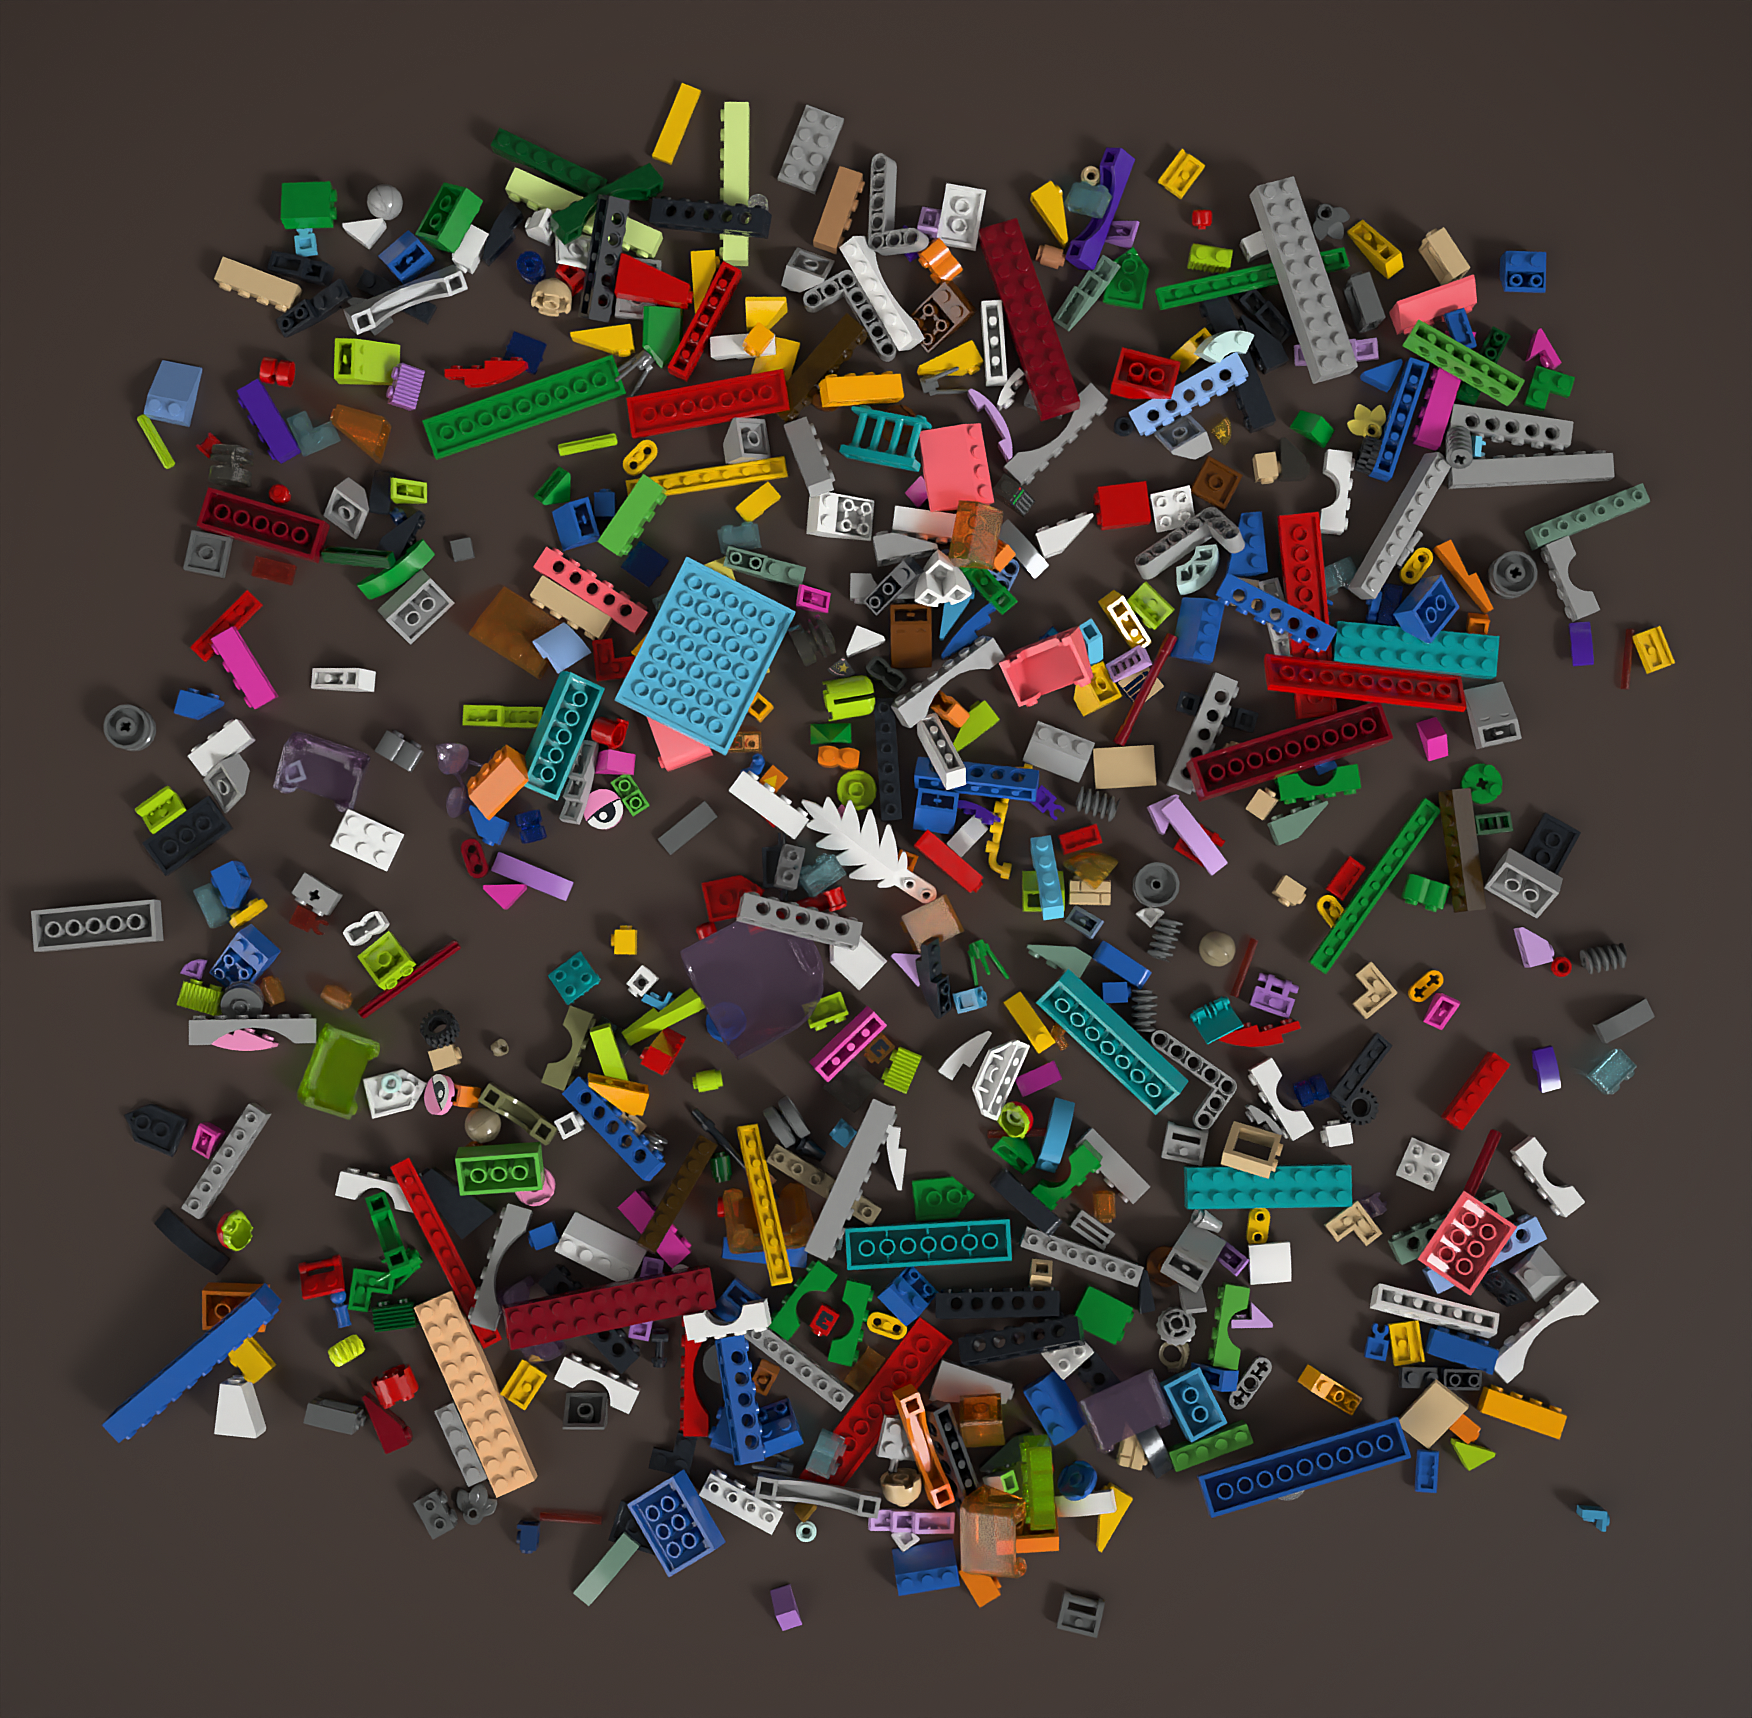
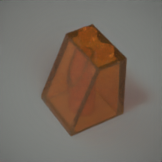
M337 404L336 409H333L331 413L332 424L372 460L381 464L392 428L391 424L385 417Z
M946 894L902 916L903 921L900 922L904 932H909L912 938L909 942L913 950H918L919 953H921L920 944L932 935L939 937V943L964 931Z
M1001 1393L960 1396V1427L966 1448L1005 1445Z

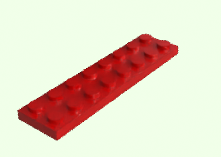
M784 369L626 398L633 439L732 421L735 417L749 418L790 410Z

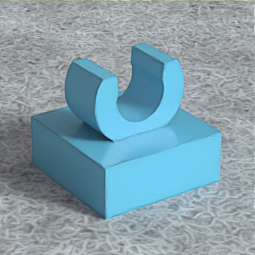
M1471 436L1473 458L1485 456V453L1481 452V448L1483 445H1486V442L1482 441L1481 436Z

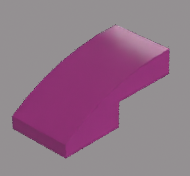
M1053 1060L1016 1077L1015 1081L1024 1097L1061 1080L1062 1076Z

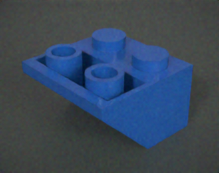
M409 230L378 255L403 285L411 282L435 261L431 253Z
M1505 251L1500 257L1499 277L1504 292L1545 293L1546 252Z
M589 497L569 502L552 512L563 551L596 542L601 537Z
M918 788L913 829L921 831L928 829L930 832L953 835L959 793Z
M231 861L210 871L213 876L211 881L215 888H219L221 893L219 897L222 904L230 909H241L252 881L243 862Z
M914 1266L905 1267L878 1295V1298L907 1326L920 1316L935 1298V1293L939 1292Z
M735 1277L715 1302L716 1308L710 1310L725 1322H729L740 1317L743 1305L746 1302L763 1298Z
M789 1398L759 1408L757 1417L758 1422L762 1425L761 1441L766 1449L765 1458L804 1444Z

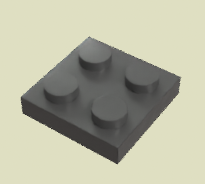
M191 530L183 570L225 578L233 539Z

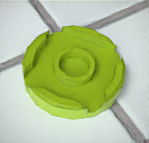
M849 771L841 777L837 784L838 799L845 807L848 800H851L855 810L866 809L876 798V783L864 771Z

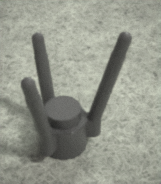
M642 350L618 367V371H621L629 366L615 378V381L618 382L635 367L640 371L645 369L631 393V397H634L648 373L653 369L651 364L654 362V359L648 352Z
M959 367L948 369L936 375H925V377L920 378L924 393L929 392L930 396L936 394L968 393L970 389H935L939 387L937 379L959 370Z
M775 1454L772 1456L781 1461L776 1463L775 1468L752 1465L754 1469L791 1477L794 1463H790L787 1457ZM754 1473L753 1477L758 1478L759 1473Z

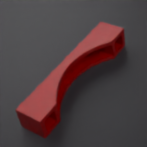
M682 1315V1327H685L684 1315ZM686 1329L685 1335H682L681 1347H685V1356H681V1368H685V1376H681V1389H684V1397L680 1398V1410H684V1418H680V1430H683V1436L708 1437L710 1432V1412L698 1394L694 1373L696 1356L702 1342L688 1341Z

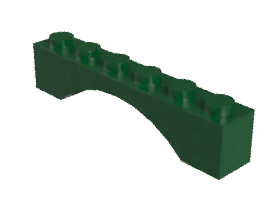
M499 128L491 143L495 154L511 162L519 163L545 173L572 188L583 197H586L591 192L602 189L605 184L609 183L607 179L502 128Z
M651 163L639 166L628 175H622L615 182L605 184L602 189L589 193L579 201L572 202L565 209L555 211L551 216L550 228L560 241L566 245L581 236L586 223L596 212L599 194L626 200L646 201L662 192L664 179Z

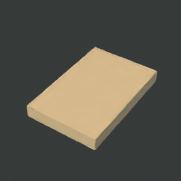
M1154 745L1093 749L1095 790L1156 786Z
M1435 1379L1401 1414L1399 1421L1403 1430L1429 1449L1468 1409L1469 1405Z

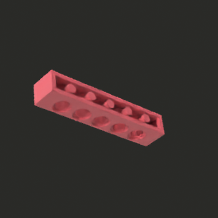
M548 547L545 548L533 566L536 571L610 616L615 622L635 635L639 633L650 616L646 611L648 609L640 602L636 604L631 602V597L623 591H620V593L614 591V586L606 580H603V582L597 580V575L589 569L586 571L580 569V564L572 558L569 560L563 558V553L555 547L552 550ZM558 563L564 564V569L561 572L554 571V567ZM574 574L581 575V580L578 583L571 582V577ZM597 585V592L595 594H589V586ZM607 596H614L615 601L611 605H606L605 598ZM624 607H631L632 612L630 615L623 616L621 614Z

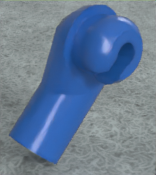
M759 753L754 754L750 767L740 770V773L743 771L748 773L750 770L755 775H759L765 765L764 757Z

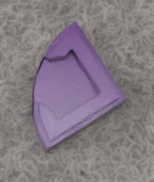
M193 960L185 965L180 973L201 980L208 960Z

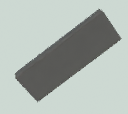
M704 801L658 840L667 852L672 855L718 816Z

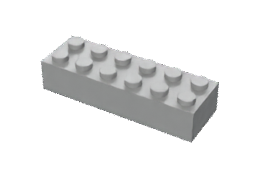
M143 900L31 911L34 952L164 941L161 900Z

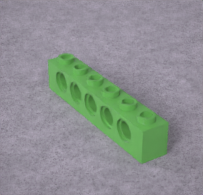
M1421 320L1416 322L1402 345L1506 406L1514 400L1525 381Z

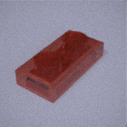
M256 556L251 576L292 586L297 566Z

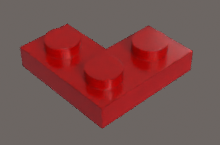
M612 638L592 641L597 682L626 678L635 660V656L615 658Z

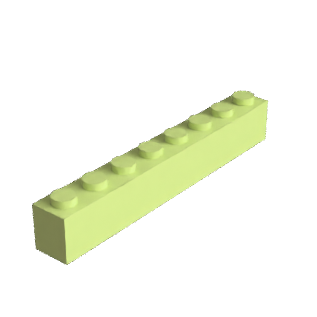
M725 102L724 109H721V121H724V129H721L720 135L721 141H724V148L720 149V159L724 161V168H720V180H724V188H720V200H724L730 206L740 203L749 207V102ZM732 215L728 216L726 222L732 219ZM749 217L746 219L745 224L749 222ZM720 234V240H723V247L719 249L720 259H723L724 262L732 266H748L749 237Z
M516 167L505 188L511 200L517 203L520 201L527 203V206L535 211L548 208L552 211V214L557 210L565 209L574 201L583 199V197ZM595 214L583 228V232L592 235ZM627 217L622 250L629 251L630 249L637 252L636 255L640 258H650L653 260L663 240L662 233Z

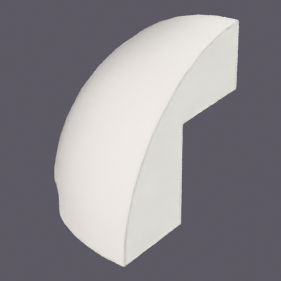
M937 549L923 568L924 572L918 579L915 589V601L932 607H938L939 603L950 602L953 605L968 598L972 591L959 567L948 556Z

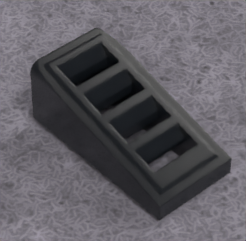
M1145 1268L1139 1281L1137 1307L1139 1314L1155 1311L1148 1271Z

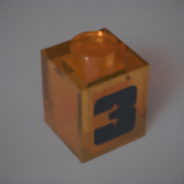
M881 1032L864 1048L866 1051L864 1056L871 1063L875 1061L879 1064L895 1046Z

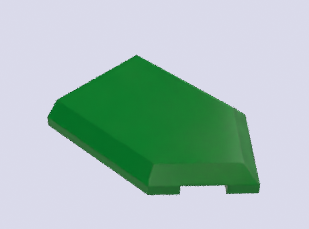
M1132 247L1126 253L1113 260L1121 267L1106 287L1103 303L1140 310L1143 307L1149 268L1143 263L1134 247Z
M643 306L642 347L662 369L672 360L683 338V309Z
M953 1176L912 1180L916 1222L957 1217L975 1194Z

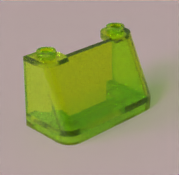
M325 1023L300 1084L297 1099L304 1106L350 1120L358 1108L354 1096L368 1060L378 1056L380 1043L333 1024Z

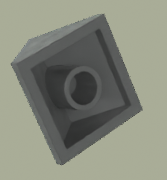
M566 1393L563 1429L604 1430L606 1428L608 1415L607 1393Z

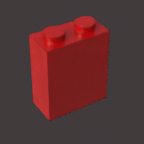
M1146 481L1101 486L1093 494L1094 504L1098 505L1099 513H1096L1097 525H1101V530L1150 524L1151 515Z

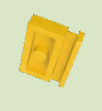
M1181 149L1160 177L1158 183L1162 184L1165 189L1176 197L1182 199L1203 171L1205 165L1192 155L1187 154L1184 149Z
M1660 626L1632 636L1647 674L1675 663Z
M1419 1321L1387 1324L1394 1365L1425 1362Z
M523 1358L500 1395L506 1397L525 1411L548 1374Z

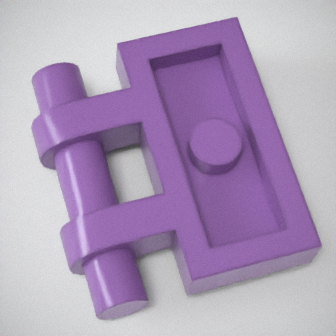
M1260 972L1258 980L1265 982L1264 988L1255 986L1249 1005L1289 1019L1295 999L1288 997L1289 991L1297 993L1299 986L1292 984V981H1283L1275 978V975L1269 973L1266 975ZM1272 985L1281 988V994L1270 991Z

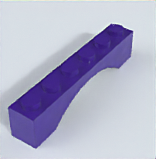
M1106 148L1099 166L1100 193L1096 210L1087 227L1071 241L1065 259L1079 270L1095 269L1135 159L1122 148Z

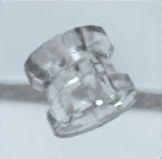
M755 194L750 197L748 207L754 208V205L766 207V210L769 211L768 201L764 195Z

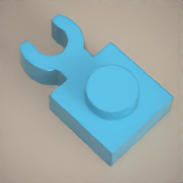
M313 228L296 229L299 234L294 236L296 255L305 257L318 255L316 236L312 233Z

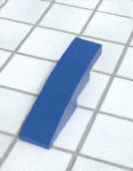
M990 603L968 620L952 638L941 655L943 661L972 644L978 638L975 632L991 622L988 615L996 611V609Z
M723 1238L721 1258L767 1264L761 1240ZM785 1244L789 1265L791 1267L806 1268L808 1252L804 1251L805 1246Z

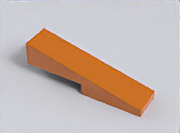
M1452 540L1432 549L1484 614L1494 609L1477 573L1468 575Z

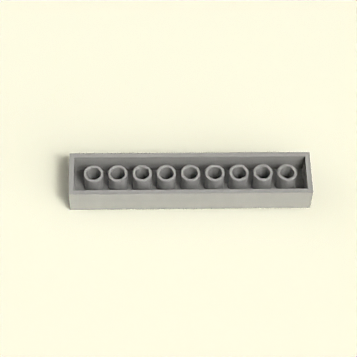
M1293 176L1256 186L1250 194V198L1312 382L1315 384L1350 374L1358 365L1295 178Z

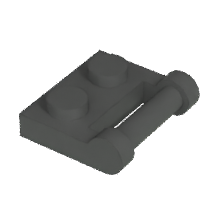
M1064 1590L1056 1628L1097 1638L1105 1600L1071 1594V1591ZM1069 1602L1096 1608L1095 1614L1068 1608Z

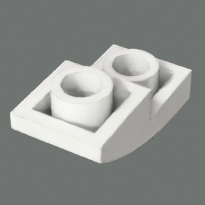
M1019 368L1008 379L1001 391L997 403L998 411L1003 407L1007 409L1014 402L1015 393L1012 388L1016 390L1023 383L1022 379L1024 377V373Z

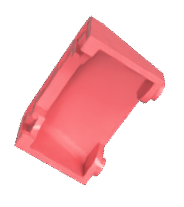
M1079 626L1021 647L1009 653L999 663L1019 707L1023 705L1030 707L1038 702L1037 699L1041 695L1073 683L1083 687L1091 683L1093 678L1083 634Z
M647 717L661 754L658 757L661 768H666L669 772L713 755L711 748Z

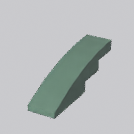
M1102 255L1095 269L1092 272L1090 270L1087 272L1078 287L1074 286L1053 321L1070 331L1096 302L1121 266L1105 255Z
M623 1532L573 1593L590 1606L639 1548L640 1544L626 1532Z

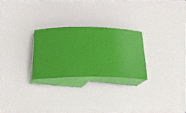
M621 775L611 782L632 816L650 806L631 775Z

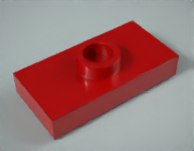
M1097 823L1058 835L1063 855L1103 843Z
M1348 856L1325 889L1343 901L1366 867L1351 856Z

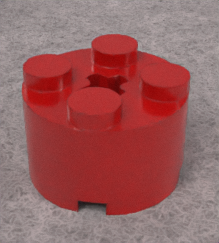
M404 1364L392 1367L384 1371V1375L380 1379L378 1376H375L371 1380L380 1405H383L384 1409L392 1407L396 1404V1401L401 1399L403 1402L412 1399L414 1393L419 1388L410 1364H407L406 1367Z

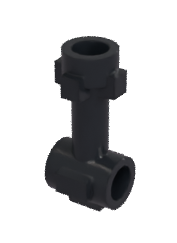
M656 1328L651 1333V1342H656L655 1357L651 1358V1363H653L655 1368H664L665 1363H667V1357H663L664 1342H668V1330Z

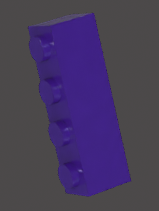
M258 379L237 390L240 396L237 398L243 409L247 408L250 414L247 417L253 426L257 425L260 430L257 434L263 443L267 442L270 448L267 451L273 460H277L282 464L302 452L264 385Z

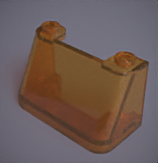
M791 1183L785 1186L779 1195L781 1198L775 1203L786 1249H797L807 1244L815 1223L804 1185ZM736 1188L724 1190L723 1206L729 1251L733 1254L764 1252L752 1197L743 1198V1192Z
M983 1484L963 1500L960 1507L961 1569L963 1572L972 1575L1016 1579L1026 1573L1027 1565L1025 1559L1021 1557L1016 1558V1525L1026 1516L1025 1499Z

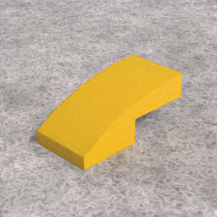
M767 482L741 502L735 510L749 524L762 515L767 508L776 503L781 496Z

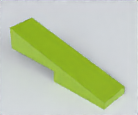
M464 705L463 725L537 729L545 708Z
M689 988L661 1011L657 1012L655 1008H652L621 1033L629 1046L705 1007L700 997Z
M611 1023L590 1028V1035L604 1075L629 1081Z

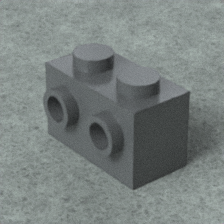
M438 1487L419 1497L413 1503L432 1540L453 1529L458 1524L456 1512L453 1509L450 1510L445 1492L440 1491Z

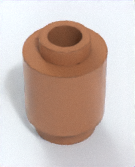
M1045 244V246H1039L1035 261L1040 262L1041 265L1058 269L1059 266L1063 267L1066 255L1063 254V249Z

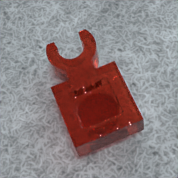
M300 905L297 906L289 924L306 932L313 928L317 935H324L318 929L320 924L329 925L325 920H315L318 914Z

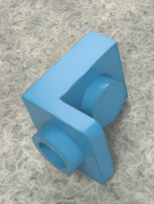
M982 986L953 994L958 1014L987 1006V995Z
M669 991L663 1002L661 1001L662 996L651 992L650 995L645 993L641 1001L662 1010L674 1001L675 998L672 997L674 993Z
M1577 1505L1576 1513L1584 1521H1596V1527L1600 1531L1606 1532V1526L1609 1525L1610 1518L1604 1508Z

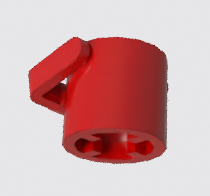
M606 717L597 718L591 730L592 740L607 745L610 750L620 751L629 721L619 718L616 721Z

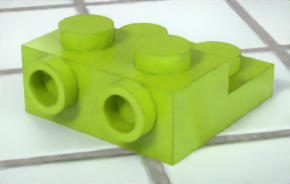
M390 931L357 956L376 984L383 990L394 988L397 985V980L402 976L410 975L413 972V967L416 965L408 952L402 948Z

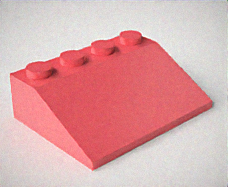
M981 423L961 424L921 431L918 444L930 512L979 509L994 503Z
M1463 1191L1418 1257V1260L1471 1296L1517 1226Z

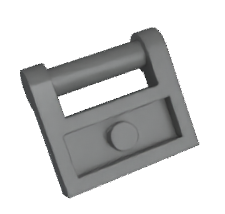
M1168 1121L1161 1158L1202 1166L1208 1130L1174 1125V1122ZM1177 1133L1200 1138L1199 1144L1172 1139V1135Z

